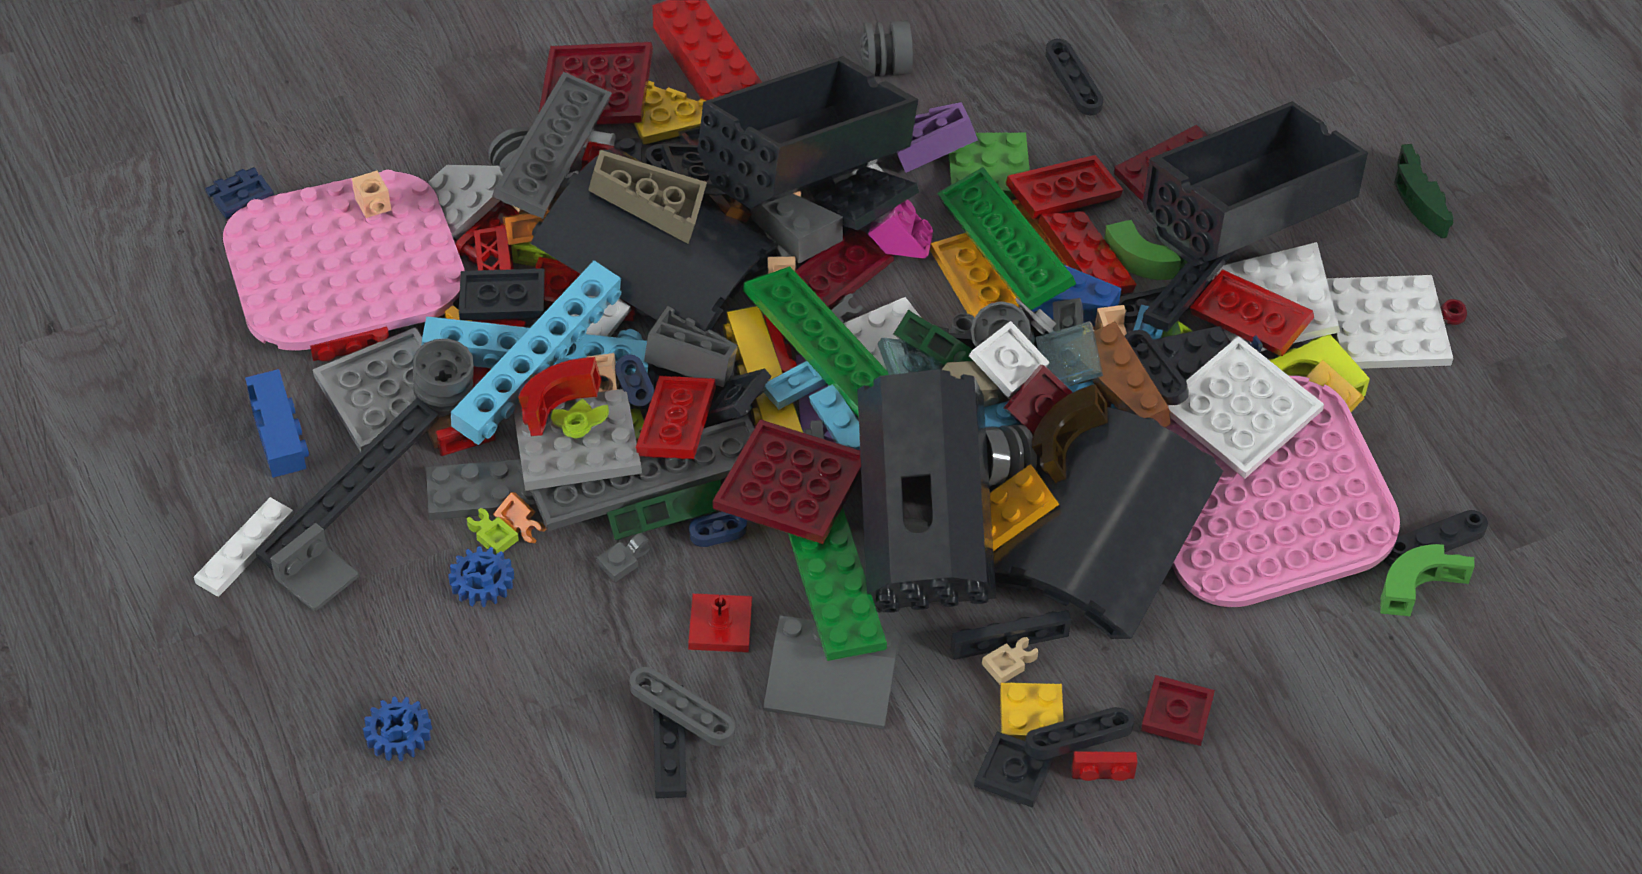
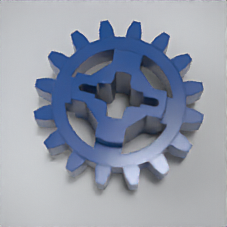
M478 546L476 553H472L467 549L466 557L457 555V564L450 565L451 573L448 575L453 595L458 594L459 601L461 602L468 598L470 606H474L476 601H481L482 607H486L488 600L497 604V596L506 598L507 589L513 588L514 570L511 567V560L504 559L502 551L495 555L493 547H490L487 552H482L481 546Z
M393 697L391 704H387L384 700L380 701L381 708L372 707L370 709L372 717L369 716L364 719L366 727L363 728L368 748H374L377 757L384 752L388 761H390L393 755H397L399 761H403L404 754L406 753L412 758L415 757L414 749L424 750V741H430L431 739L430 730H432V725L427 709L421 710L420 702L418 701L410 705L409 697H405L403 702H398L397 698ZM415 722H417V724H418V728H417L416 731L414 730V728H415V727H414V723H415ZM379 726L381 727V729H380V730H381V735H380V736H379L378 733H377Z

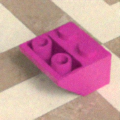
M906 200L872 221L868 234L886 254L925 258L929 254L933 229L927 220L921 219L916 214L913 204Z

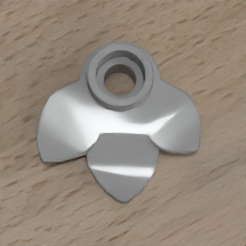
M1018 298L1015 299L1017 304L1021 306L1020 309L1023 310L1031 322L1030 324L1041 334H1044L1046 331L1052 335L1057 334L1052 329L1056 323L1041 309L1034 313Z

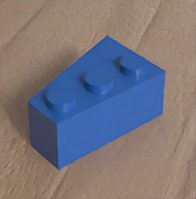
M1064 265L1073 275L1076 285L1031 311L1036 312L1041 309L1054 320L1053 302L1081 298L1084 325L1095 327L1097 308L1119 306L1121 288Z
M277 369L246 377L245 380L253 416L272 478L306 469L304 457L309 456L305 439L301 441L299 439V435H302L298 418L293 419L292 414H296L292 397L287 398L280 370Z

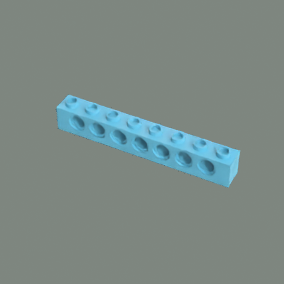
M593 261L451 411V427L477 445L485 438L489 439L495 433L498 424L503 418L508 419L514 412L516 404L520 401L518 396L525 384L541 371L553 366L557 360L562 361L568 354L570 346L575 341H581L586 334L587 328L592 323L596 324L601 319L604 310L610 304L614 305L621 296V278L596 261ZM517 371H526V373H517ZM500 390H507L508 392H506V393H501V392H499V391H500ZM482 409H489V410H491V411H489V412H481L480 410H482Z
M426 316L421 346L434 339L455 340L469 349L473 356V366L492 369L530 328ZM585 334L581 341H575L570 346L566 357L562 361L557 360L554 365L568 360L586 358V356L614 353L617 363L622 356L631 354L641 359L648 374L649 363L644 362L647 341ZM630 368L627 370L626 374L632 375L635 373L636 369ZM600 376V377H601V381H608V380H609L608 378H606V377H604V376Z

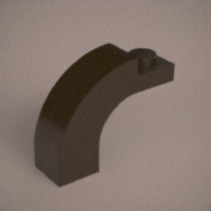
M1095 384L1079 389L1057 402L1041 419L1035 430L1032 448L1040 458L1043 471L1049 473L1055 483L1066 479V452L1073 440L1089 429L1108 423L1107 402Z

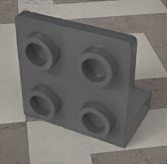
M314 523L270 558L275 579L313 611L319 610L359 577L358 572L327 547L324 529L317 523Z

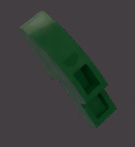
M1403 144L1397 161L1398 169L1394 181L1397 191L1405 205L1425 227L1441 239L1447 238L1449 228L1453 226V214L1447 209L1445 193L1440 190L1437 181L1428 182L1427 174L1423 173L1421 169L1420 156L1415 153L1413 145Z
M907 310L893 333L897 338L939 363L941 367H944L949 362L973 361L969 356L973 349L910 310Z
M716 480L607 512L615 541L719 511L713 509V499L722 486L721 481Z

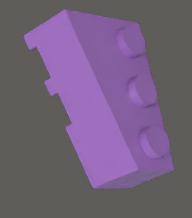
M962 102L930 108L929 113L916 115L911 147L897 153L906 173L978 140Z

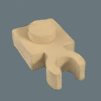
M1024 637L1018 640L1016 647L1013 649L1006 643L982 658V665L1001 685V683H1005L1022 673L1025 669V663H1031L1037 659L1039 650L1035 648L1029 652L1024 651L1023 649L1027 648L1029 639Z

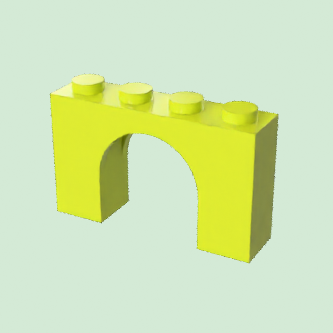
M1331 334L1321 338H1314L1306 345L1297 349H1290L1283 356L1269 359L1288 376L1306 377L1323 360L1363 396L1366 395L1370 378Z

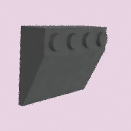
M780 615L763 711L885 729L898 659L900 634L883 631L887 641V650L827 661L814 620Z

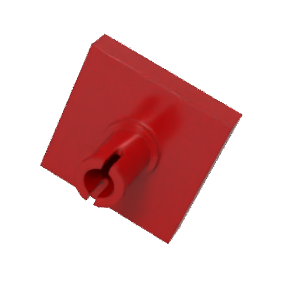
M692 594L689 650L749 653L752 596Z

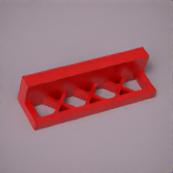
M505 225L474 230L478 271L514 269L512 247L508 245ZM497 237V240L490 247L481 242V239ZM490 256L499 259L492 267L484 264Z

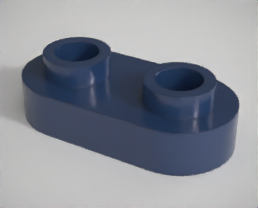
M631 354L624 355L615 365V372L623 391L627 392L628 401L632 407L640 410L649 408L655 390L646 369L639 357ZM630 368H635V369H636V371H635L634 374H632V375H627V374H626V372H627L628 369H630ZM639 393H646V397L644 399H637Z
M725 512L698 517L689 526L690 540L697 546L708 547L740 539L747 531V519Z

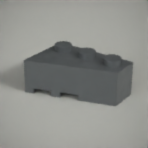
M795 194L751 209V219L789 255L795 257L798 263L843 241L842 216Z
M667 306L648 334L644 362L659 368L678 372L687 377L714 378L716 385L724 387L733 373L738 345L710 329L704 332L695 326L694 320L689 317L686 321L674 314L675 309Z

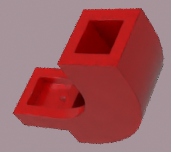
M595 357L578 358L558 363L541 371L525 384L518 397L522 407L523 423L528 425L531 436L543 435L548 415L558 405L573 399L597 397L601 377Z

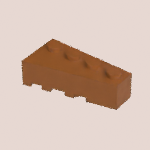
M1115 321L1064 346L1067 363L1073 369L1076 368L1087 382L1093 381L1102 393V396L1109 403H1112L1119 410L1143 418H1153L1163 427L1171 425L1168 405Z

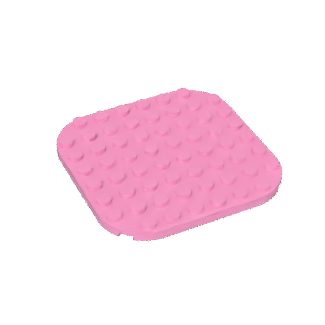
M393 170L378 172L389 191L391 211L365 218L355 200L352 178L281 193L263 200L254 199L249 201L246 207L239 209L228 220L223 232V242L246 323L251 333L264 344L267 341L277 344L278 349L307 350L311 349L310 345L386 326L389 331L425 322L426 316L437 318L445 314V311L453 306L455 300L460 296L461 271L465 270L433 188L424 180L411 174L394 172Z
M1289 376L1324 404L1323 411L1245 479L1170 418L1171 425L1165 428L1189 441L1202 452L1211 455L1215 459V463L1223 470L1219 481L1172 564L1173 570L1182 585L1199 599L1224 607L1248 606L1369 570L1381 563L1392 551L1400 527L1397 505L1347 404L1329 386L1324 385L1323 387L1310 382V378Z

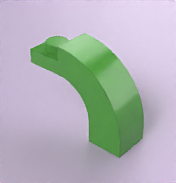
M1132 220L1106 225L1104 240L1130 273L1148 279L1171 280L1179 273V269H1182L1187 261L1166 245H1157L1145 240L1138 233Z
M1439 544L1420 546L1402 554L1393 563L1387 574L1381 595V614L1411 616L1416 601V587L1425 582L1445 581L1469 584L1475 567L1474 557L1444 554V545Z

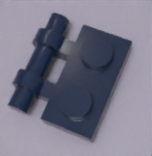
M255 167L236 171V175L225 180L220 178L214 181L213 185L205 188L208 197H213L214 204L225 219L231 218L239 209L246 207L251 200H263L274 196L273 190L262 175L258 176Z

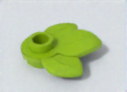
M580 399L568 411L554 409L551 414V420L554 425L562 428L566 436L581 438L591 430V427L601 424L606 420L609 415L608 405H602L592 409L584 399Z

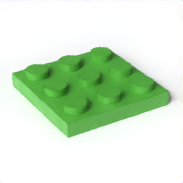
M976 133L977 141L948 154L950 186L984 167L1008 198H1016L1005 184L1008 175L1030 171L1026 133Z

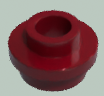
M1449 299L1441 305L1440 308L1444 322L1458 325L1466 320L1467 310L1462 301Z

